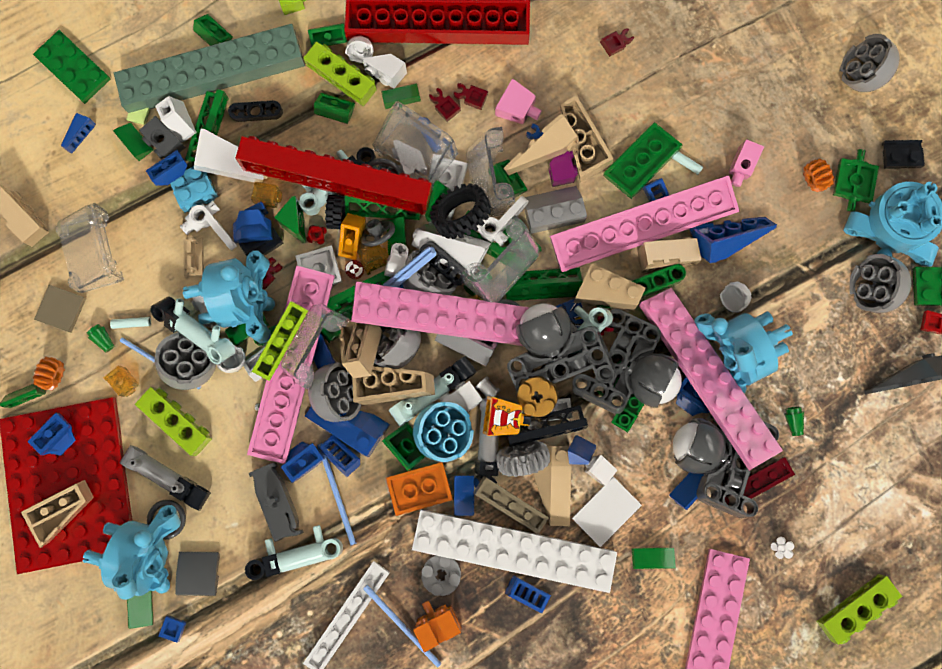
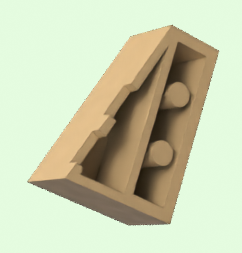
M0 185V217L6 222L5 225L23 243L33 247L49 233L44 227L46 223L41 218L33 215L35 211L27 203L24 204L21 201L23 197L14 190L12 192Z
M684 237L679 240L644 242L638 250L641 273L659 271L676 264L683 267L697 265L701 261L697 238Z
M591 263L573 303H587L634 310L639 304L645 287Z

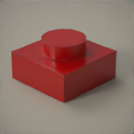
M928 310L924 311L920 330L942 334V314Z

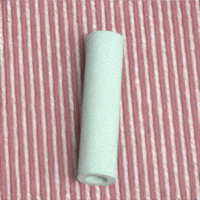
M679 151L672 157V159L697 175L703 169L701 165Z
M151 318L111 319L110 326L112 329L151 326Z

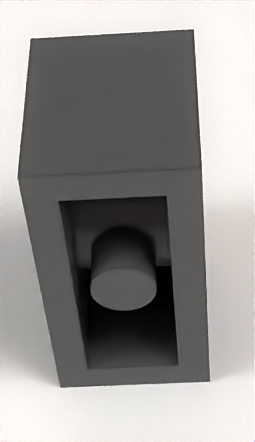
M154 116L139 130L144 135L142 140L149 147L153 145L156 148L154 152L161 159L166 158L176 150L181 152L186 148L157 116ZM161 138H164L162 142L158 143Z

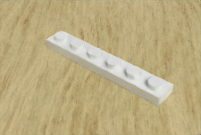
M373 561L304 661V665L310 669H324L372 600L363 588L368 585L376 593L390 572Z

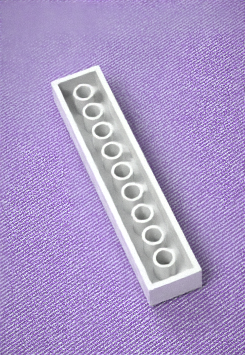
M423 509L420 510L412 547L413 551L610 593L617 557V552L614 550Z

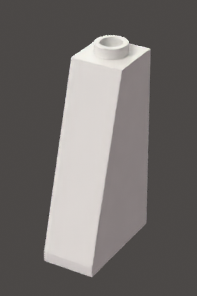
M205 129L200 130L194 170L262 184L263 179H267V176L242 170L235 159L238 150L236 145Z
M428 224L415 230L412 235L414 240L411 244L420 250L421 246L428 241L436 243L468 271V280L477 272L491 245L488 241L464 235L463 238H459L457 235L456 239L451 237L447 239L445 236L440 235L435 226ZM440 259V263L448 267V262L445 259Z

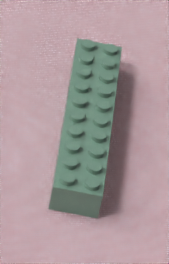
M288 24L113 73L121 106L128 113L146 108H156L155 106L168 96L182 101L206 94L207 91L214 92L217 89L221 90L305 67V63L293 24Z

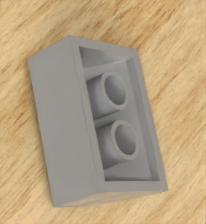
M577 186L525 197L529 201L524 210L530 234L578 224L586 220L587 213L584 201Z
M437 334L435 341L484 366H487L498 345V342Z

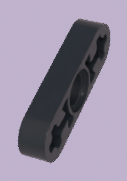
M274 100L242 102L230 105L228 114L235 122L276 120L282 116L283 109L280 103ZM258 107L260 108V113L252 115L251 110ZM273 107H276L277 109L275 110V113H272L270 111L273 110ZM237 109L240 110V112L238 113V116H236V115L234 114V113L237 112Z
M428 241L421 246L420 253L427 247H433L436 253L440 255L436 260L432 258L428 263L451 283L462 285L468 279V271L436 243ZM440 259H445L448 262L447 268L440 265ZM458 273L461 274L459 279L456 277Z

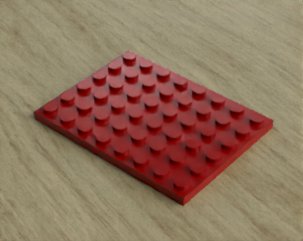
M110 397L0 419V434L17 574L83 562V559H85L83 555L87 550L103 554L112 537L103 533L104 525L107 522L123 525L128 521H133L125 466L120 464L124 454L116 398ZM55 413H60L72 426V433L76 441L61 456L56 454L40 455L27 441ZM85 480L94 498L50 543L40 548L21 512Z

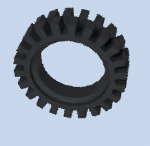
M468 183L467 186L466 184H461V188L458 185L454 186V191L448 189L447 195L441 194V200L436 199V205H432V211H430V219L440 235L445 236L447 239L450 237L456 239L457 235L459 238H463L464 233L467 236L471 235L470 230L472 229L476 232L478 230L477 225L483 226L485 224L483 220H488V214H491V204L481 187L477 184L473 186L472 183ZM466 202H475L474 207L466 215L455 220H446L448 214L457 206Z

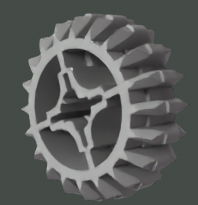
M533 441L512 447L505 446L496 454L499 472L509 477L538 473V471L543 470L550 463L549 449L541 441Z

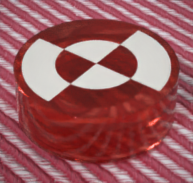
M351 260L345 266V273L350 279H359L364 274V266L358 260Z

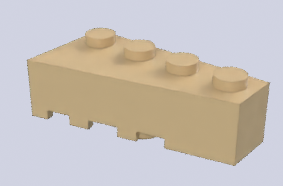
M576 95L560 104L561 113L579 139L577 147L572 151L581 183L613 164L614 158Z
M373 366L371 376L354 379L352 377L353 402L362 405L435 395L434 375L423 371Z

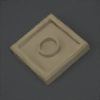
M49 285L34 320L72 333L86 298Z

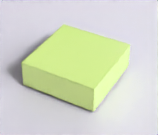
M146 108L128 113L127 121L145 125L150 109Z

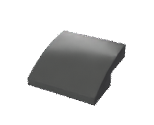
M179 552L175 594L182 596H216L219 581L217 574L220 560L219 552Z

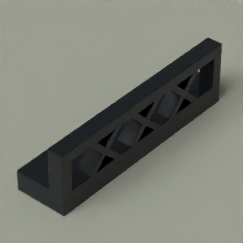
M581 405L550 412L542 417L532 416L531 422L537 421L543 425L540 429L530 430L528 426L520 425L524 429L522 433L507 435L509 446L512 447L587 429L588 423L587 419L584 418ZM578 411V420L569 421L566 419L569 413ZM556 416L562 420L557 425L550 426L547 424L550 417Z

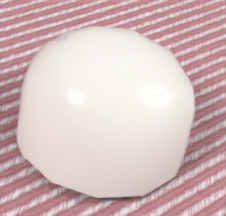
M363 36L351 38L345 49V54L348 55L349 60L359 64L363 63L364 58L372 57L374 53L372 43Z
M738 281L731 282L725 286V289L720 294L722 304L731 312H741L749 305L752 298L747 286Z
M234 345L235 353L220 364H216L217 367L226 373L238 372L244 366L246 359L242 347Z

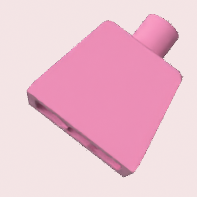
M512 79L495 108V116L524 124L528 116L538 120L542 110L534 107L536 96Z
M745 140L738 147L729 170V174L733 175L731 179L733 186L741 187L743 180L748 179L752 175L764 146Z

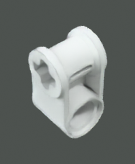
M402 243L393 244L387 259L384 276L392 277L405 266L409 252L407 246Z

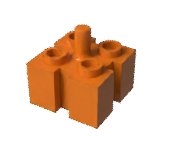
M429 601L422 603L426 614L417 619L413 631L425 653L440 643L460 634L462 626L452 605L447 607L444 604L435 609L434 612Z

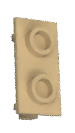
M187 236V239H184V276L203 275V238L195 239L194 236Z

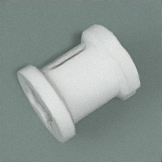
M488 376L475 387L476 390H480L486 397H495L500 391L499 388H496L489 381Z

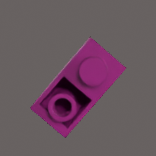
M567 151L562 155L554 157L550 162L548 171L552 187L574 183L576 176H578L576 165L572 163L574 158L573 151Z

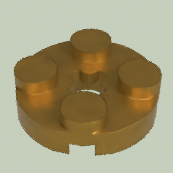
M534 376L527 379L519 387L517 399L526 415L542 417L549 414L555 408L558 401V391L556 386L542 376ZM535 391H538V394L543 395V398L540 399V402H537L536 399H533Z

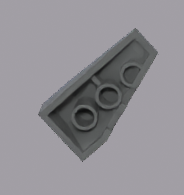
M935 353L922 355L923 359L911 363L865 390V395L942 380V355L935 356Z

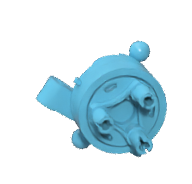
M917 182L898 183L881 194L875 202H870V216L860 212H850L843 231L851 236L865 237L875 241L882 248L877 254L892 257V252H901L910 256L918 265L931 267L939 247L929 241L940 234L942 230V201L935 193L937 185L935 183L931 185L932 182H927L925 185Z
M252 251L248 254L246 266L236 258L208 264L203 271L202 281L199 284L183 287L185 299L201 296L204 299L208 312L198 315L200 324L204 325L215 322L220 327L226 328L246 323V334L256 342L266 343L271 337V331L263 321V312L271 311L275 307L274 299L268 297L267 292L263 289V279L271 264L259 251Z
M768 311L755 318L748 313H743L729 321H726L724 318L715 319L710 314H701L695 318L697 328L704 334L706 339L715 340L720 344L719 350H721L724 357V365L730 370V374L743 393L747 390L746 385H751L778 370V357L789 352L788 346L783 341L779 344L778 342L793 335L792 330L787 331L791 328L785 324L772 332H766L763 327L773 322V317Z
M172 505L162 507L150 525L137 521H128L123 525L107 522L104 525L103 533L112 537L106 546L105 552L100 554L87 550L83 555V558H85L83 563L99 566L104 585L114 589L120 599L127 600L134 595L142 596L149 591H156L160 594L166 593L170 589V581L167 579L168 571L164 568L168 550L163 538L177 530L181 525L176 508Z

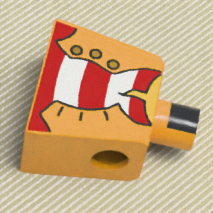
M487 396L483 434L487 436L519 434L520 425L530 426L531 415L522 413L521 405Z

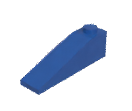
M766 217L742 219L740 223L726 220L724 224L714 225L713 222H708L690 228L693 239L697 238L701 257L709 263H715L730 257L774 230L777 224Z
M312 406L305 414V417L366 457L371 456L390 426L389 423L378 416L359 411L353 419L342 422H329L322 419L315 413Z

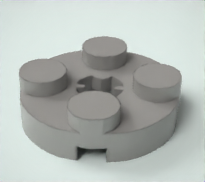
M431 557L422 569L421 578L423 585L435 596H445L456 590L461 579V569L454 559L446 557ZM442 569V572L445 570L447 573L443 581L436 578L438 575L437 571Z

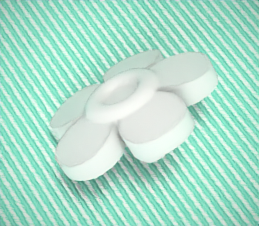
M778 537L777 542H772L771 549L776 551L775 556L782 559L785 556L790 559L793 557L794 554L791 551L794 549L793 542L788 541L786 543L784 537Z

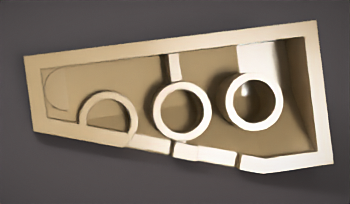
M562 113L542 130L543 135L540 138L533 139L529 143L526 152H519L504 167L508 175L562 155L567 151L570 152L577 147L579 142L578 136Z
M547 446L550 453V463L543 470L538 471V473H533L546 516L549 517L548 522L550 526H570L572 468L568 458L570 446Z

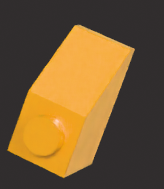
M347 213L341 223L338 256L357 260L361 246L360 238L365 230L366 217Z

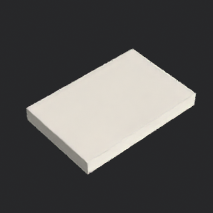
M612 477L608 484L603 486L572 519L601 547L642 505L615 477Z

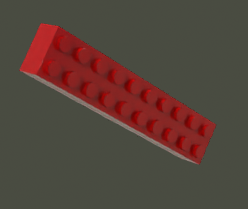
M346 0L345 35L347 41L354 36H363L373 43L529 45L530 0Z
M248 136V138L241 137L235 157L243 171L425 215L432 192V183L425 178L414 179L405 173H399L398 175L391 173L388 169L381 168L378 170L368 164L357 165L351 160L343 159L341 161L327 154L320 156L311 150H305L304 152L297 150L296 147L291 145L284 147L274 141L268 140L263 142L254 136Z

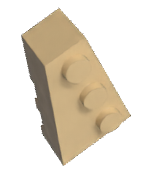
M351 320L339 322V328L341 329L339 336L342 341V346L340 347L342 365L353 379L371 376L382 335L381 328L378 325L351 322Z
M84 480L21 513L41 548L50 543L94 497Z

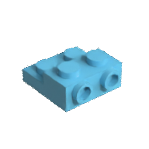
M194 166L185 170L183 176L170 183L174 191L173 194L180 208L185 213L190 212L191 208L196 205L208 204L219 197L208 173L194 170Z

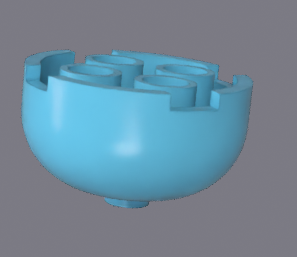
M436 402L425 407L418 414L413 426V438L419 451L427 458L440 462H448L462 457L471 446L474 435L467 411L460 405L451 402Z

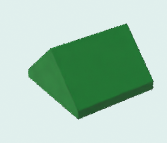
M292 196L274 218L283 229L300 242L306 243L303 210L296 196Z
M407 422L382 440L407 471H411L426 457L417 448L413 438V428Z

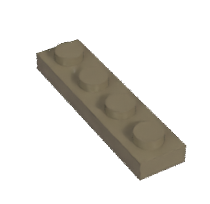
M483 476L473 492L537 534L540 533L549 518L485 476Z

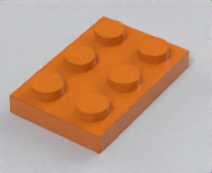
M443 462L386 478L396 516L453 500Z

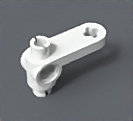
M521 196L499 221L489 216L488 220H483L485 223L483 226L477 225V231L484 240L491 243L496 241L502 246L503 242H506L509 238L503 231L522 212L529 201L524 196ZM488 226L494 227L495 231L487 232L485 228Z
M213 201L206 206L202 203L192 207L189 214L185 217L187 221L180 225V228L186 235H189L193 230L198 232L202 228L211 226L231 251L237 247L236 243L213 216L220 210ZM205 213L204 218L198 220L199 215Z

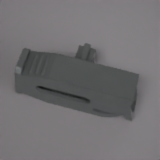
M277 463L268 464L249 473V476L254 479L255 493L274 542L284 537L297 536L304 533L303 529L295 530L299 527L298 515L286 484L275 469L278 467Z

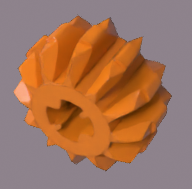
M815 159L804 167L803 175L812 191L822 192L834 184L832 170L825 160Z
M45 357L40 360L39 364L36 365V370H34V385L41 389L52 391L61 383L63 372L65 371L63 368L64 363L53 357Z

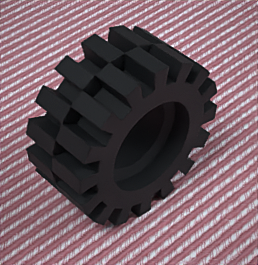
M328 195L325 210L326 228L341 230V223L346 217L345 196Z

